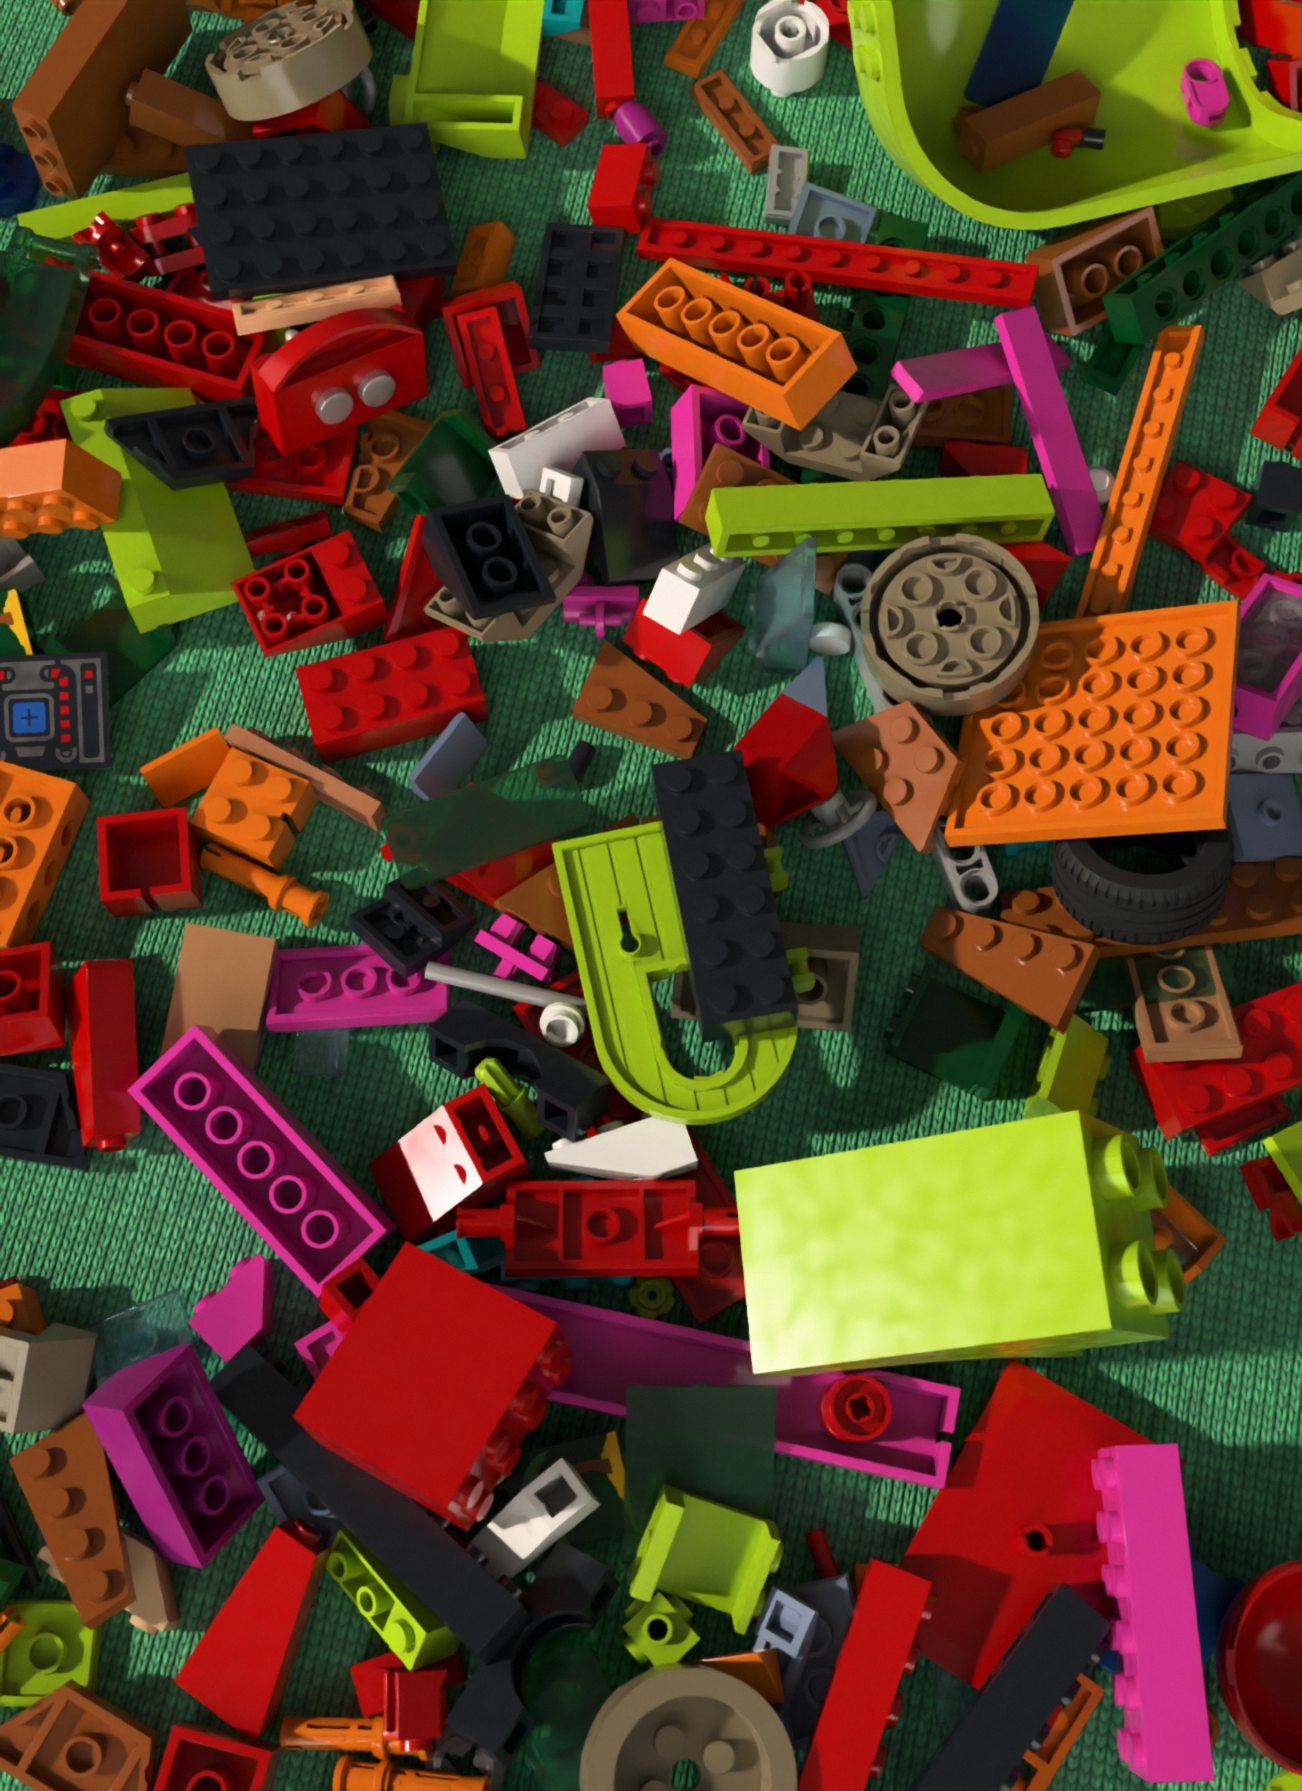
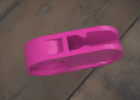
M1198 58L1189 61L1183 69L1180 82V90L1188 116L1195 124L1203 127L1219 125L1225 119L1226 108L1229 105V94L1221 69L1218 64L1208 59ZM1192 77H1204L1209 81H1197L1192 79Z

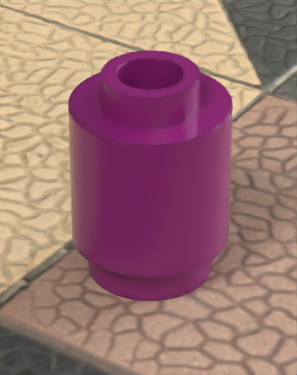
M631 100L621 105L614 115L617 134L625 144L648 143L653 159L660 156L665 149L668 135L646 105L639 104L636 100Z

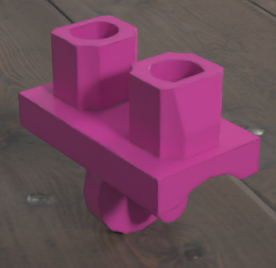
M583 573L579 582L562 600L563 622L579 623V626H595L596 638L605 639V626L621 627L622 623L631 622L639 606V587H634V584L593 586V576Z

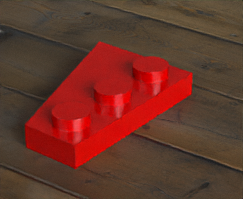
M416 515L388 613L382 638L394 642L441 629L444 624L426 615L423 610L444 586L436 576L421 542L427 517L424 515Z

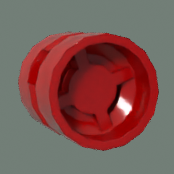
M860 1374L840 1378L826 1385L818 1396L816 1405L817 1420L823 1431L834 1440L845 1443L871 1440L883 1433L890 1423L892 1414L891 1398L884 1385L873 1377Z

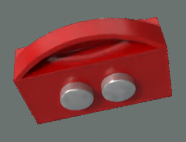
M399 304L388 308H362L346 311L319 321L301 332L289 329L285 333L286 343L276 352L263 354L257 360L249 362L261 428L283 456L382 416L390 410H396L428 396L423 331Z

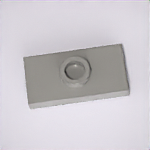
M772 144L769 156L763 223L789 227L804 182H808L811 149Z

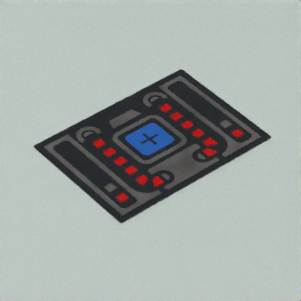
M107 652L0 656V761L34 771L111 768Z

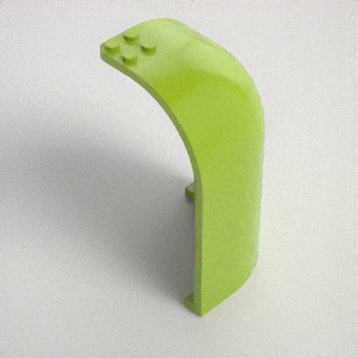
M847 0L853 61L859 92L868 120L879 142L898 167L922 189L962 214L980 222L1017 230L1049 229L1302 170V113L1282 106L1267 90L1259 92L1254 82L1257 80L1258 74L1247 47L1239 48L1235 28L1241 25L1237 0ZM1198 58L1208 59L1218 64L1229 94V105L1226 108L1225 119L1219 125L1212 127H1203L1191 121L1180 90V82L1186 63ZM1077 69L1102 93L1093 125L1089 127L1106 129L1103 150L1072 147L1071 155L1068 158H1056L1050 152L1053 144L1051 143L983 174H979L968 161L963 159L957 150L960 135L958 134L959 129L952 126V118L957 116L958 107L979 106L987 109ZM1192 77V79L1197 81H1209L1204 77Z

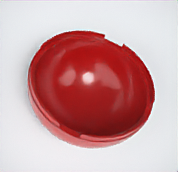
M1302 1559L1284 1562L1262 1571L1238 1591L1230 1602L1221 1621L1215 1649V1667L1218 1686L1224 1704L1242 1735L1267 1759L1290 1772L1302 1776Z

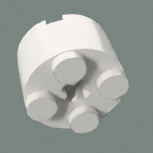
M773 0L765 4L758 11L752 27L750 66L756 79L762 85L771 89L773 95L780 98L788 97L792 93L812 87L823 78L829 41V22L825 13L817 5L806 0L804 5L792 3V0Z

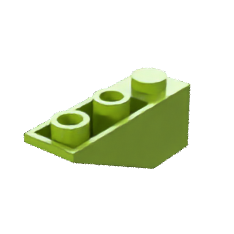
M346 1527L340 1528L324 1567L408 1670L414 1671L456 1654L461 1640Z

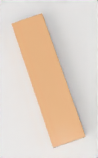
M391 274L232 304L237 333L238 336L320 321L346 311L362 308H388L395 304L402 305L395 277Z

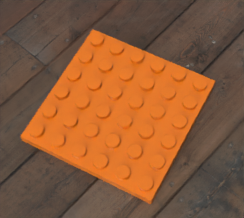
M1229 600L1039 623L1033 660L1017 687L996 704L963 716L958 754L966 762V767L959 784L952 792V802L948 810L944 837L949 847L1226 829L1241 622L1239 601Z

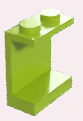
M662 1484L628 1574L630 1596L650 1603L655 1589L677 1595L678 1597L731 1614L735 1632L745 1635L751 1618L758 1619L762 1612L766 1596L763 1586L769 1572L775 1573L782 1559L783 1543L780 1542L775 1523L687 1491Z

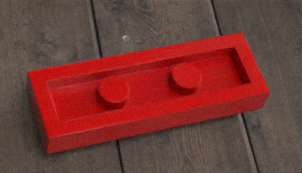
M492 306L456 316L485 432L492 439L528 430L498 307Z

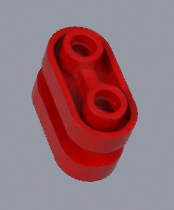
M194 201L175 206L174 215L160 218L158 212H152L135 218L137 225L130 228L133 240L138 245L148 244L152 255L150 257L153 263L144 269L147 278L205 263L203 249L186 230L197 220ZM184 233L187 234L190 245L170 251L166 250L163 239Z

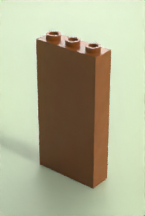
M83 0L11 105L31 157L42 179L43 186L51 194L57 197L65 196L73 200L84 197L131 125L128 123L131 106L125 104L130 83L132 80L139 83L145 68L164 75L193 31L185 0Z

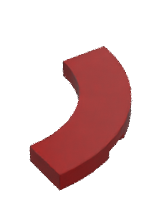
M1229 532L1205 565L1195 560L1213 581L1242 601L1246 599L1264 573L1302 585L1301 572L1292 571L1291 574H1286L1266 567L1264 561L1246 550L1231 532Z

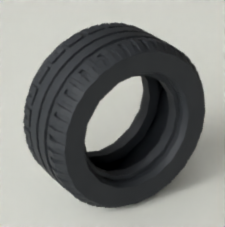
M1227 824L1226 829L1055 840L1052 868L1053 888L1065 910L1078 923L1097 935L1112 941L1132 945H1160L1178 941L1204 928L1206 924L1216 917L1223 905L1234 853L1232 832ZM1142 847L1161 851L1181 862L1185 868L1169 874L1143 875L1121 870L1101 859L1099 854L1114 848Z

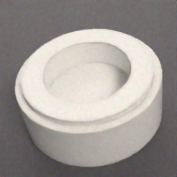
M819 622L810 628L808 646L821 654L842 655L850 650L852 633L842 624Z

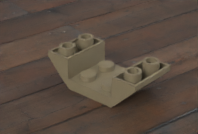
M1302 236L1283 246L1284 255L1275 259L1274 255L1271 254L1252 264L1250 267L1253 273L1239 280L1241 287L1280 316L1302 308Z
M890 384L883 401L838 390L801 431L751 406L741 426L745 432L787 463L860 482L870 481L901 469L930 400L914 403L901 386Z
M532 489L515 505V509L557 597L555 603L473 620L449 590L443 586L423 608L426 615L485 643L529 639L582 578L594 520L591 513Z
M55 1322L38 1336L0 1326V1431L18 1434L58 1429L85 1412L82 1403L88 1398L99 1334Z

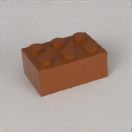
M1152 205L1091 219L1025 254L1027 264L1039 265V279L1035 295L1045 331L1073 337L1108 318L1102 296L1163 252Z

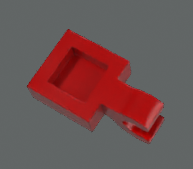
M1271 1155L1248 1161L1239 1168L1258 1211L1270 1208L1269 1226L1274 1238L1277 1241H1281L1295 1236L1294 1233L1301 1232L1302 1211L1296 1203L1297 1197Z

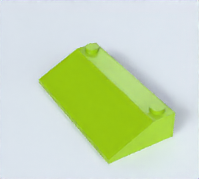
M421 0L403 125L427 122L431 141L483 157L527 159L543 34L542 15L545 0Z
M99 388L61 400L60 404L73 443L121 473L117 522L100 524L128 610L140 634L157 629V626L165 623L169 625L239 602L231 582L255 572V568L224 482L173 491L104 432L105 420L109 418L196 405L190 388Z

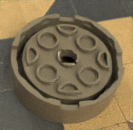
M299 0L252 19L218 43L221 52L217 56L215 53L209 54L205 61V67L228 115L240 121H257L281 116L327 97L354 79L370 62L373 56V48L353 1L316 0L317 4L301 7Z
M956 533V537L930 539L929 536L918 538L890 554L875 570L867 584L861 603L863 653L868 668L876 682L899 703L909 700L917 704L925 714L935 716H961L981 711L996 704L1017 687L1027 673L1034 657L1040 621L1037 592L1034 583L1024 566L1010 552L990 540L964 533ZM953 609L959 612L962 619L960 625L957 624L952 627L943 625L941 627L937 616L943 610Z
M676 1662L649 1668L648 1671L618 1687L603 1703L595 1715L584 1741L580 1762V1791H797V1769L792 1745L783 1723L770 1704L757 1691L741 1680L714 1667L699 1663ZM690 1759L696 1764L698 1780H695L694 1784L689 1788L678 1790L672 1785L670 1778L671 1770L679 1760Z

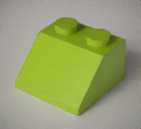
M1074 1013L1064 1035L1050 1028L1043 1044L1022 1116L1030 1119L1080 1110L1094 1117L1099 1103V1098L1092 1096L1097 1080L1104 1081L1111 1063V1056L1105 1054L1109 1039Z

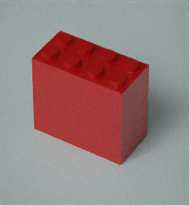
M406 1241L293 1417L320 1445L468 1532L474 1520L480 1522L489 1511L494 1499V1494L491 1492L501 1475L507 1476L516 1465L521 1452L518 1446L528 1429L531 1431L535 1430L542 1421L547 1409L545 1400L554 1385L561 1386L568 1377L573 1365V1359H571L573 1353L558 1322Z

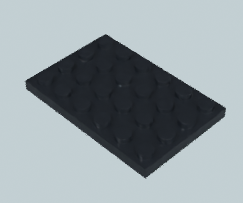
M427 122L184 146L212 301L289 293L391 274L392 276L394 275L395 280L457 273V260Z

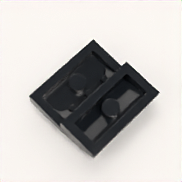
M420 867L386 884L385 898L351 914L349 928L398 974L407 979L425 968L428 961L434 962L453 947L477 923V916Z

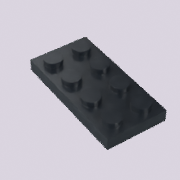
M546 223L528 335L529 349L610 354L625 243V227Z

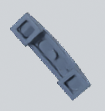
M776 1584L772 1586L753 1631V1633L758 1635L753 1651L776 1648L785 1701L773 1703L770 1706L782 1722L808 1658L819 1610Z

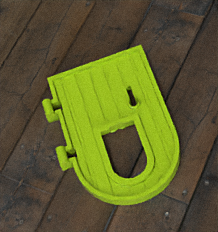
M658 821L552 843L595 1048L602 1068L607 1077L610 1078L613 1086L623 1097L640 1110L656 1118L677 1124L707 1125L719 1123L742 1115L757 1106L776 1088L789 1067L797 1039L798 1015L794 1027L733 1037L735 1054L730 1067L725 1073H723V1070H720L710 1076H693V1080L675 1071L668 1059L651 982L669 979V975L688 971ZM781 846L763 849L772 891L775 892L787 888L789 877L787 870H783ZM626 911L633 945L638 948L634 952L623 950L624 936L618 916L620 912ZM807 947L786 951L794 991L801 993L813 989L815 976L814 972L809 970Z

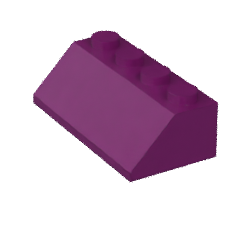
M183 1343L116 1371L82 1403L93 1428L162 1560L203 1568L266 1500L255 1481L257 1479L191 1344Z

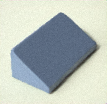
M460 711V713L456 714L409 774L413 793L437 809L444 805L488 748L486 738L463 712Z

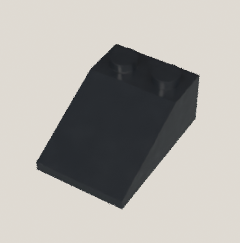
M657 449L583 451L571 474L584 478L579 509L591 513L594 519L589 544L605 585L656 583L662 568L680 559L671 483Z
M509 494L428 509L421 540L436 576L473 620L556 602L557 597Z

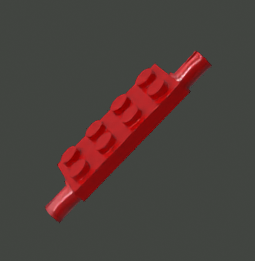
M696 1180L507 1181L506 1203H501L500 1208L457 1207L458 1219H456L457 1239L500 1237V1242H505V1277L698 1276V1241H703V1236L740 1235L737 1206L703 1207L702 1202H697Z

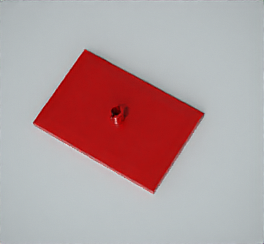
M1010 1358L946 1476L945 1488L938 1490L898 1565L929 1578L932 1581L930 1591L937 1594L936 1603L928 1624L919 1621L913 1642L921 1645L919 1653L978 1690L1052 1585L1063 1583L1107 1619L1113 1604L1112 1596H1105L1102 1586V1564L1109 1563L1107 1543H1100L1097 1533L1096 1515L1097 1511H1103L1102 1491L1095 1490L1093 1486L1092 1459H1098L1097 1449L1111 1446L1150 1445L1156 1443L1014 1358ZM1179 1458L1180 1468L1182 1471L1186 1461ZM1031 1531L1037 1535L1039 1540L1035 1550L1029 1548L1027 1537H1025ZM1059 1706L1056 1707L1046 1722L1051 1726V1730L1062 1710Z

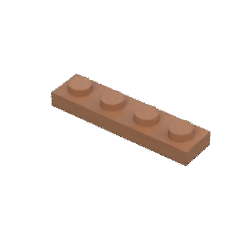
M233 723L225 734L224 738L230 749L233 747L310 781L318 800L377 832L386 821L387 816L381 803L382 799L371 789L361 785L358 789H355L344 783L345 779L332 768L322 766L321 769L307 763L308 759L301 752L290 746H286L284 750L271 743L272 740L269 736L255 727L250 726L246 730Z

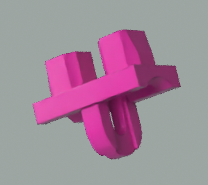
M505 913L501 914L489 932L480 929L474 941L502 957L500 964L493 974L494 977L516 981L521 971L524 970L543 982L547 981L553 984L559 972L552 968L558 959L562 946L538 933L528 952H523L515 946L527 926Z

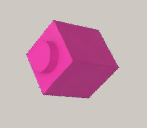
M623 359L609 365H603L605 397L610 399L619 427L626 428L653 423L652 396L643 359L631 361Z

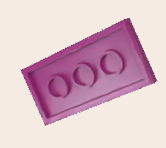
M367 944L277 950L268 993L266 1025L269 1033L434 1022L451 1008V985L425 979L426 967L409 978L404 979ZM451 948L434 962L451 966Z

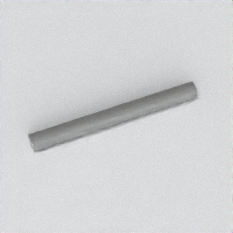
M428 961L425 970V979L546 1008L548 1005L556 1002L570 1003L576 1006L583 1013L584 1017L589 1018L585 998Z

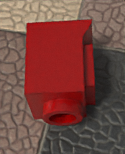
M448 1670L384 1674L383 1741L400 1740V1751L432 1750V1738H441V1729H446V1723L444 1722L446 1720V1690H441V1685L448 1674Z

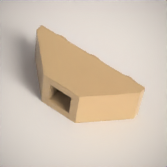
M120 1526L122 1536L126 1539L136 1594V1601L124 1608L132 1613L129 1619L130 1623L152 1635H155L158 1629L162 1632L174 1630L180 1620L167 1561L161 1559L152 1542L125 1526ZM48 1545L42 1547L37 1557L50 1564L46 1572L64 1583Z

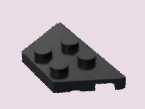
M248 396L109 418L105 420L104 432L173 491L252 477L256 459L255 444L258 435L256 397Z
M0 1063V1159L85 1173L89 1172L90 1164L86 1148H83L79 1115L71 1079L68 1075L60 1072Z

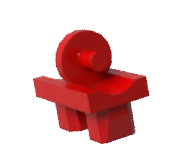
M103 211L96 216L89 227L72 235L75 243L111 276L139 283L146 277L144 269L153 263L150 255Z

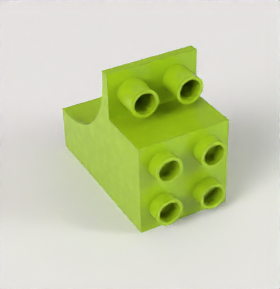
M1080 1110L734 1171L753 1374L804 1376L942 1361L1016 1357L1083 1356L1082 1349L1170 1339L1166 1313L1182 1312L1186 1306L1185 1282L1175 1251L1173 1249L1156 1251L1150 1210L1166 1208L1169 1203L1167 1174L1158 1149L1154 1146L1140 1149L1138 1137Z

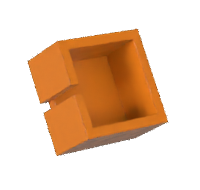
M231 747L189 823L202 841L216 843L218 846L278 874L296 842L287 822L282 821L284 815L291 828L301 833L318 802V798L310 781Z

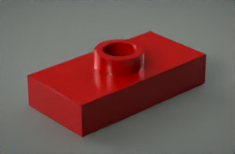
M325 509L245 531L246 544L251 558L281 550L283 554L297 552L306 546V542L332 535Z

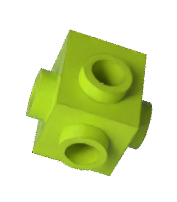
M659 1590L651 1597L650 1603L636 1598L623 1611L629 1617V1620L622 1626L628 1634L622 1643L641 1665L648 1659L654 1666L676 1663L700 1640V1636L687 1623L694 1614L677 1595L670 1594L666 1598ZM654 1619H661L667 1624V1632L661 1637H655L649 1632L648 1625Z

